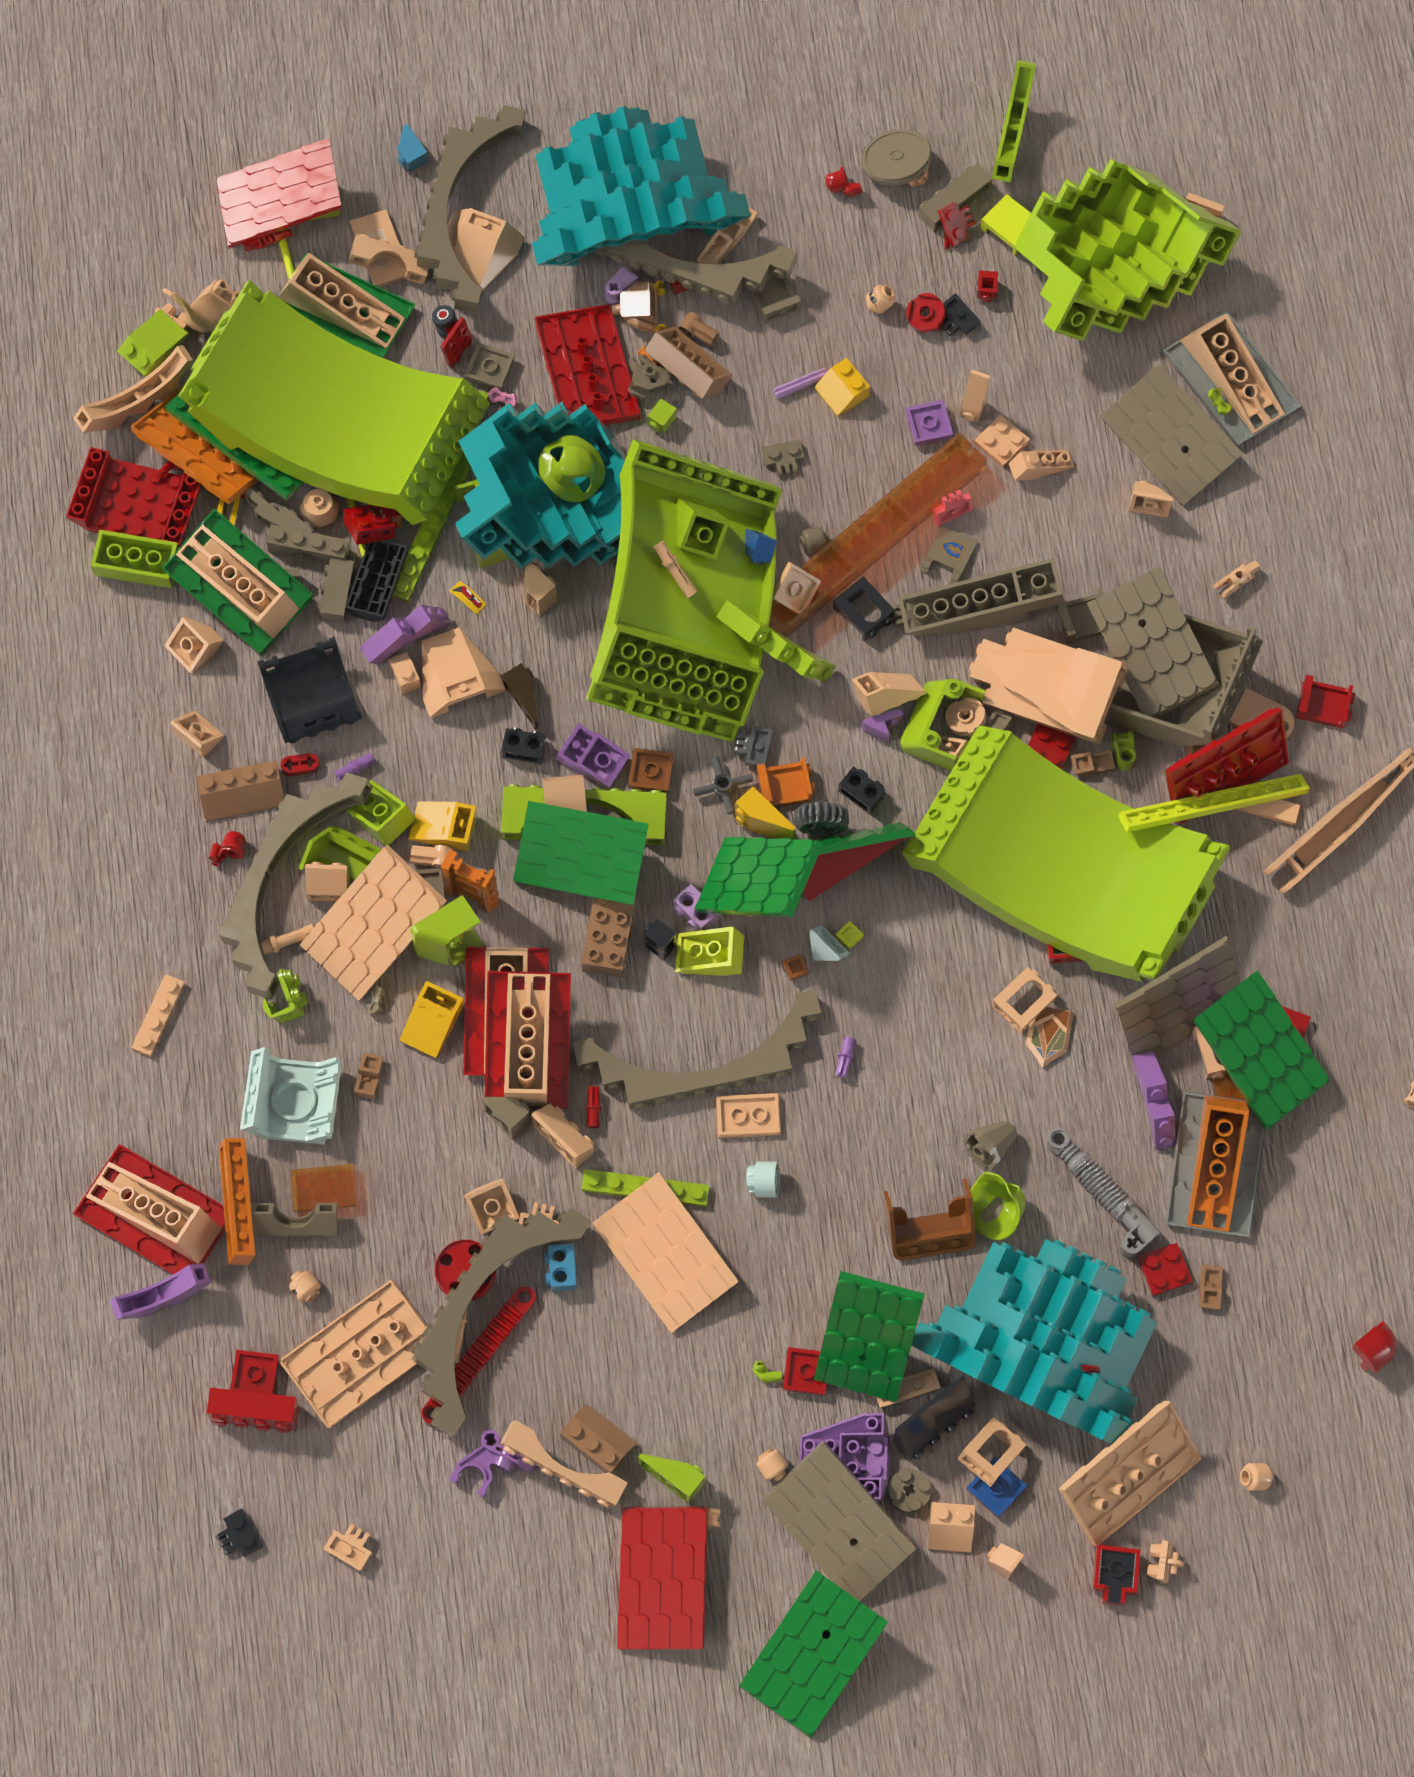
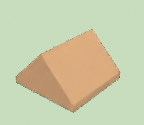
M196 711L176 718L170 723L174 734L203 758L224 737L221 731Z

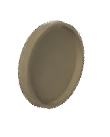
M904 129L888 131L878 135L867 144L862 154L861 164L868 178L878 184L887 186L906 184L920 177L928 169L931 162V146L924 136L915 131Z

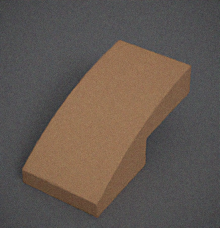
M1111 749L1092 754L1089 751L1071 755L1075 776L1116 771Z
M363 1052L353 1091L354 1096L374 1100L384 1056Z
M1201 1265L1199 1307L1220 1309L1223 1267Z

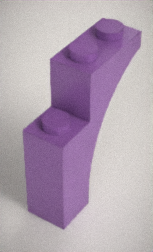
M420 605L405 619H391L360 646V649L369 663L381 664L403 646L428 633L446 629L451 622L443 608Z
M1150 1051L1133 1055L1134 1073L1145 1101L1154 1147L1158 1150L1176 1146L1175 1115L1168 1101L1167 1082L1154 1052Z
M191 1264L151 1286L116 1296L110 1300L117 1320L148 1317L163 1306L180 1304L209 1285L211 1281L204 1264Z

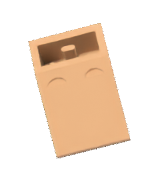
M868 672L852 679L857 700L871 716L880 715L886 710L899 707L905 702L916 700L926 694V691L911 674Z

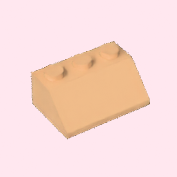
M548 1104L535 1111L531 1115L533 1127L575 1169L594 1153V1142L587 1135L583 1137L578 1132L580 1130L573 1121L568 1122L564 1118V1112L558 1106L554 1108L551 1104Z

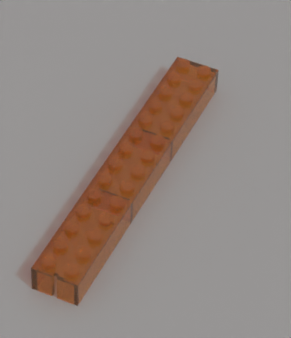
M958 433L800 567L821 581L809 606L799 614L772 599L769 627L788 638L933 514V509L942 504V497L946 496L949 500V494L953 493L955 495V491L963 489L983 472L987 459L975 447L971 451L972 444L961 433Z

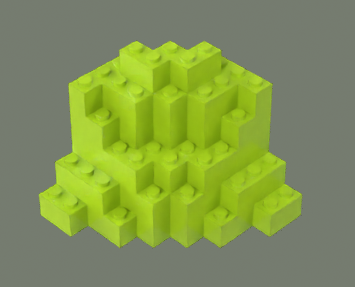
M1110 158L1104 172L1089 166L1081 184L1066 179L1057 196L1043 191L1014 248L1049 277L1040 293L1042 297L1052 304L1043 323L1056 333L1084 341L1092 324L1122 333L1130 316L1145 321L1153 304L1168 308L1177 291L1191 296L1209 261L1224 266L1242 231L1230 222L1215 217L1205 208L1188 202L1152 173Z

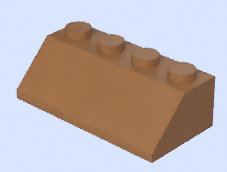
M277 760L196 776L206 822L278 808L280 802L284 800Z

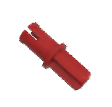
M589 1086L588 1105L585 1106V1109H587V1128H600L599 1114L602 1106H599L600 1088L598 1086Z

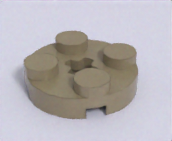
M914 1469L900 1470L891 1478L888 1485L890 1502L897 1510L904 1513H912L923 1509L931 1495L929 1480L920 1471ZM913 1486L915 1494H910L909 1497L906 1496V1491L903 1488Z

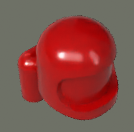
M844 166L840 167V170L826 175L825 184L832 193L844 191V195L848 197L863 193L860 183H849Z
M230 831L224 836L221 845L218 842L213 844L209 855V860L212 861L211 864L219 867L225 857L244 858L245 836L238 831Z

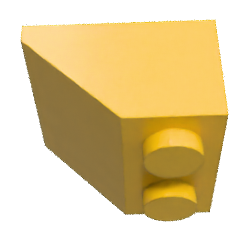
M848 358L831 367L814 388L837 417L868 398L870 393V385Z

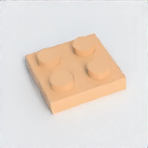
M1000 414L974 440V444L1004 468L1029 443L1030 439Z
M788 562L774 588L773 600L796 614L803 616L821 581L795 564Z

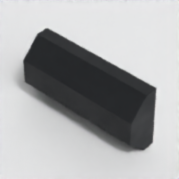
M384 540L367 544L345 607L346 611L360 619L372 622L385 620L409 550L408 546Z

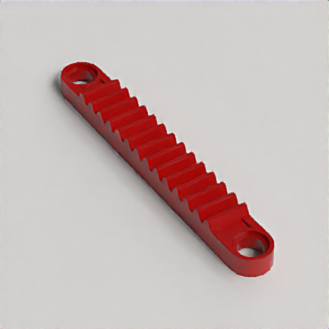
M528 1286L518 1288L472 1344L471 1348L467 1350L460 1362L456 1364L454 1371L459 1398L533 1307L536 1295L532 1288ZM523 1292L531 1295V1300L527 1303L519 1300V1296ZM431 1398L424 1405L421 1415L426 1424L433 1426L430 1424L432 1420L426 1417V1413L429 1409H435L436 1406L441 1407L442 1405Z

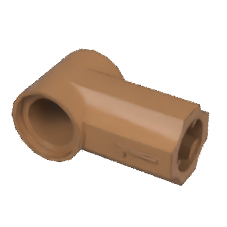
M689 312L678 327L688 338L694 337L709 347L716 343L720 335L719 331L704 323L702 318L694 312Z

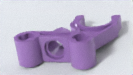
M487 1430L481 1436L482 1446L457 1462L456 1468L450 1476V1481L456 1484L463 1470L476 1468L484 1475V1482L478 1490V1495L485 1497L488 1488L493 1483V1476L490 1470L492 1465L510 1473L513 1465L527 1472L536 1470L538 1466L535 1464L533 1466L527 1465L522 1461L523 1457L516 1453L513 1456L503 1451L504 1447L499 1445L501 1442L499 1434L494 1430ZM489 1437H493L495 1440V1444L492 1446L487 1444Z

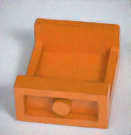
M801 758V761L797 763L767 768L765 764L757 765V777L761 795L775 808L812 801V794H815L814 782H810L809 775H812L810 763L806 764L805 758Z

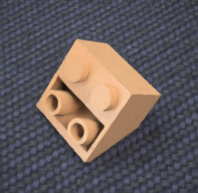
M529 563L525 566L526 604L541 617L557 602L556 582L550 576L546 577L536 563Z
M312 862L305 866L306 896L308 901L336 902L350 887L348 868L342 863L323 865L320 862Z

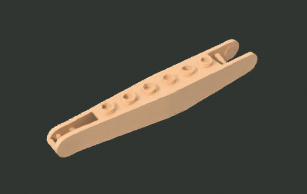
M1412 748L1405 750L1388 766L1332 808L1265 869L1263 873L1266 876L1270 875L1286 861L1295 871L1296 875L1280 888L1279 892L1281 894L1290 890L1355 832L1414 768V751ZM1397 766L1400 772L1387 785L1382 777ZM1293 853L1305 866L1303 869L1291 856Z

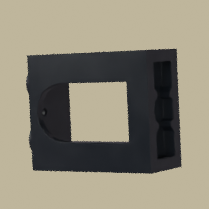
M864 576L833 600V609L837 613L841 611L862 633L863 641L868 638H874L878 634L879 629L883 626H889L894 621V608ZM865 593L880 609L881 617L875 622L866 621L850 603Z

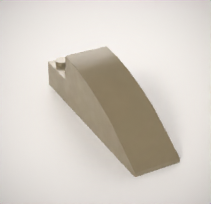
M1054 558L898 597L906 635L951 634L1029 621L1027 612L1065 603Z

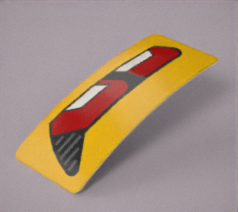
M461 581L450 590L454 596L461 600L475 614H478L487 605L473 590Z

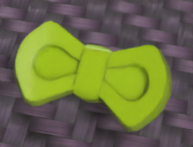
M1212 388L1208 392V398L1213 401V407L1217 406L1220 415L1228 414L1232 406L1224 402L1221 397L1220 388Z

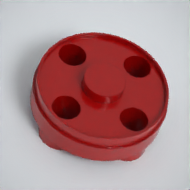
M468 1239L457 1240L447 1245L440 1252L435 1263V1277L439 1288L446 1296L454 1285H459L460 1282L457 1279L462 1271L465 1270L467 1272L471 1264L468 1262L472 1257L469 1253L473 1248L481 1250L483 1248L480 1246L481 1243ZM444 1258L452 1259V1263L448 1266L442 1265L441 1261ZM496 1270L488 1276L490 1281L478 1288L471 1301L480 1299L493 1288Z

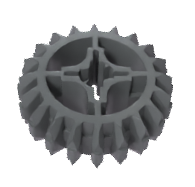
M826 801L811 802L810 804L805 803L796 809L794 823L798 831L804 834L808 833L809 835L817 836L833 835L844 832L848 828L849 814L846 807L841 806V804Z

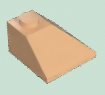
M1135 481L1129 511L1168 518L1173 497L1149 482Z
M182 617L165 647L190 673H193L215 655L223 639L210 626L188 617Z

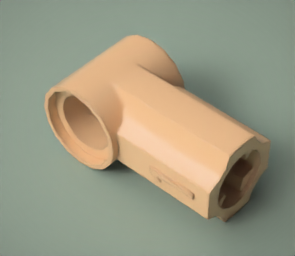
M413 845L410 863L431 866L434 869L441 868L449 850L453 849L444 845H436L434 848Z

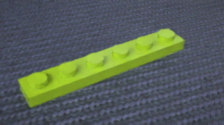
M584 1169L581 1190L583 1192L627 1197L651 1177ZM665 1179L682 1204L707 1207L709 1185Z

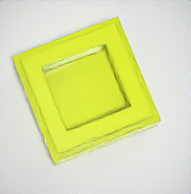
M849 921L835 934V937L850 950L864 937V934Z

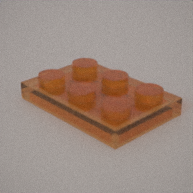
M354 1164L290 1170L294 1213L312 1211L316 1203H337L338 1208L357 1206Z

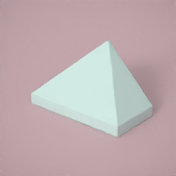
M823 925L810 931L812 958L814 961H839L850 954Z

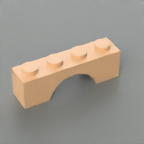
M356 234L349 263L367 268L376 260L387 259L393 261L402 269L404 279L420 284L424 283L429 268L417 266V258H414L415 251L405 246L393 245L385 240H376L365 234Z

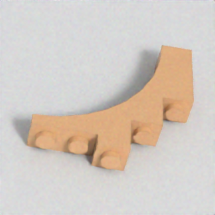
M183 345L177 346L171 355L147 377L112 397L82 405L74 416V420L83 433L120 428L127 416L144 414L155 400L166 399L177 391L181 386L178 381L193 359Z

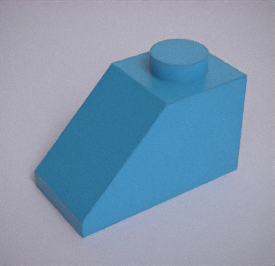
M406 124L401 134L398 146L399 157H397L400 166L402 168L405 167L410 173L429 161L426 149L408 124Z

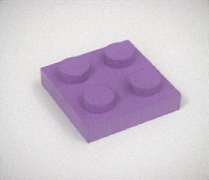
M944 400L905 408L915 446L953 438Z

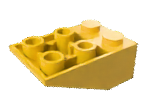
M459 802L417 803L414 815L416 820L412 823L409 840L431 845H444L466 852L469 851L477 818L476 806Z
M426 981L416 999L399 1041L436 1059L465 1006L464 998Z

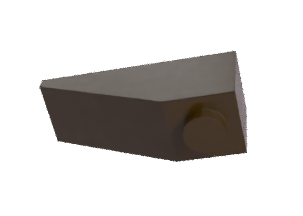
M520 663L501 675L502 682L534 729H537L538 719L532 679L534 675L528 667L525 668Z

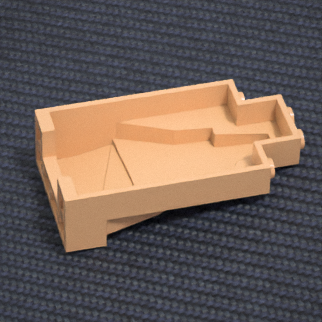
M1012 628V631L1008 632L1005 639L1006 646L983 639L982 644H978L976 660L969 667V677L991 686L985 692L984 700L987 706L1095 744H1101L1107 728L1104 721L1117 687L1122 688L1129 670L1123 662L1084 649H1075L1016 628Z

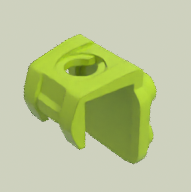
M279 969L277 976L289 1007L277 1012L274 1003H269L267 998H263V1009L270 1018L278 1023H283L303 1017L305 1015L303 1008L306 1006L305 1004H308V999L305 993H300L298 989L299 985H301L298 974H293L291 969Z

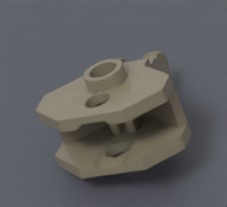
M645 354L639 357L641 365H639L635 357H630L629 365L633 375L628 390L631 396L647 399L660 395L670 378V374L664 368L656 366L654 362L650 363Z

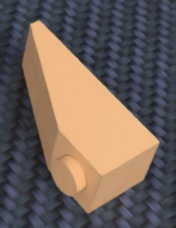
M971 370L960 410V416L964 419L979 421L986 404L990 381L989 375Z

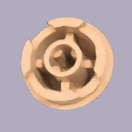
M323 489L309 491L300 503L302 519L315 528H323V526L331 522L333 523L339 513L337 499Z

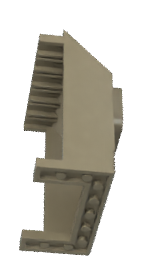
M1184 614L1220 686L1190 700L1180 724L1177 725L1142 714L1131 690L1124 680L1122 688L1117 687L1105 722L1178 747L1206 745L1213 740L1221 739L1264 639L1256 636V628L1252 626L1247 627V634ZM1109 649L1106 657L1115 659Z

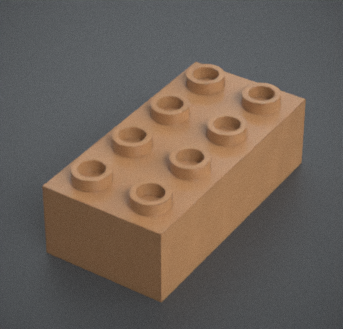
M675 326L655 332L645 349L651 359L663 365L668 373L676 376L681 384L688 386L695 396L702 399L721 393L732 376L727 369Z
M636 893L633 905L594 897L582 958V971L623 977L637 902Z

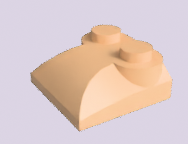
M504 1179L492 1181L464 1195L481 1235L493 1230L491 1227L498 1217L502 1219L506 1214L513 1220L520 1218Z

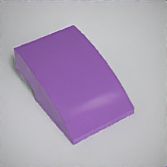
M578 723L554 759L580 775L609 788L630 757V754L598 732L595 734Z

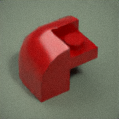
M1382 1320L1378 1326L1373 1327L1359 1339L1352 1349L1363 1360L1360 1364L1361 1368L1365 1372L1370 1368L1375 1374L1384 1365H1387L1395 1355L1397 1342L1392 1330Z

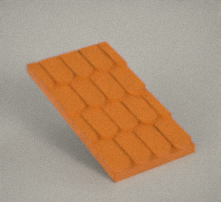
M182 386L131 425L132 432L139 439L156 449L157 453L204 485L205 489L230 504L259 480L165 411V406L181 392L184 387Z

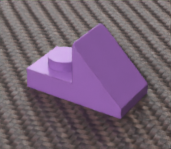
M901 708L862 720V730L889 742L890 734L887 727L894 728L902 722L903 713Z

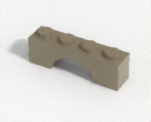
M272 524L266 541L268 552L286 556L296 552L306 553L322 559L326 564L330 563V558L348 560L350 553L349 540Z
M253 1203L252 1205L253 1236L288 1237L301 1235L309 1237L311 1235H322L329 1237L337 1235V1203H316L314 1209L302 1217L284 1215L277 1209L274 1203Z

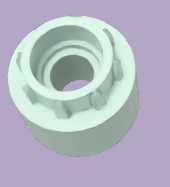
M756 1161L755 1166L750 1165L747 1168L746 1176L747 1191L755 1193L756 1197L778 1198L780 1191L779 1162Z

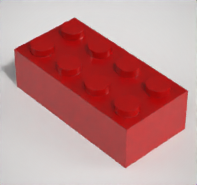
M210 1387L206 1413L210 1420L214 1422V1425L226 1426L227 1423L235 1424V1427L248 1428L249 1425L256 1426V1429L269 1431V1428H276L278 1432L290 1433V1430L296 1431L300 1405L297 1398L293 1396Z

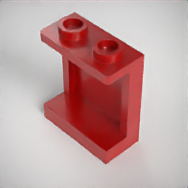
M1306 675L1302 684L1296 718L1343 729L1345 723L1350 722L1352 715L1349 706L1354 703L1356 694L1352 692L1353 685H1349L1348 688L1313 681L1314 676Z

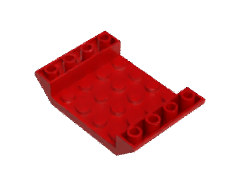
M90 447L66 518L90 532L99 534V530L176 542L180 547L202 484L185 472L183 476L168 472L163 477L158 478L155 474L157 469L113 459L109 451Z

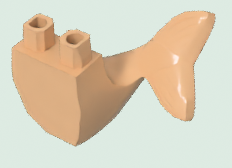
M223 279L215 280L211 285L207 286L191 305L178 293H173L166 288L162 290L163 293L171 297L184 310L186 325L202 333L214 331L224 312L231 309L240 294L239 290L235 292L230 290L228 282Z

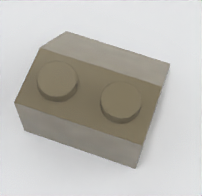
M484 1097L482 1099L484 1112L512 1140L531 1124L530 1109L522 1100L519 1102L515 1097Z

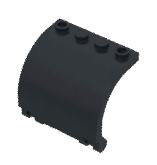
M335 637L329 638V641L323 643L321 641L316 642V647L278 659L277 655H275L270 660L257 661L285 743H296L301 738L307 736L315 737L322 731H333L341 725L355 724L359 719H362ZM332 648L331 651H328V652H325V651H324V650H327V649ZM274 667V669H272V670H269V671L266 670V669H268V668Z

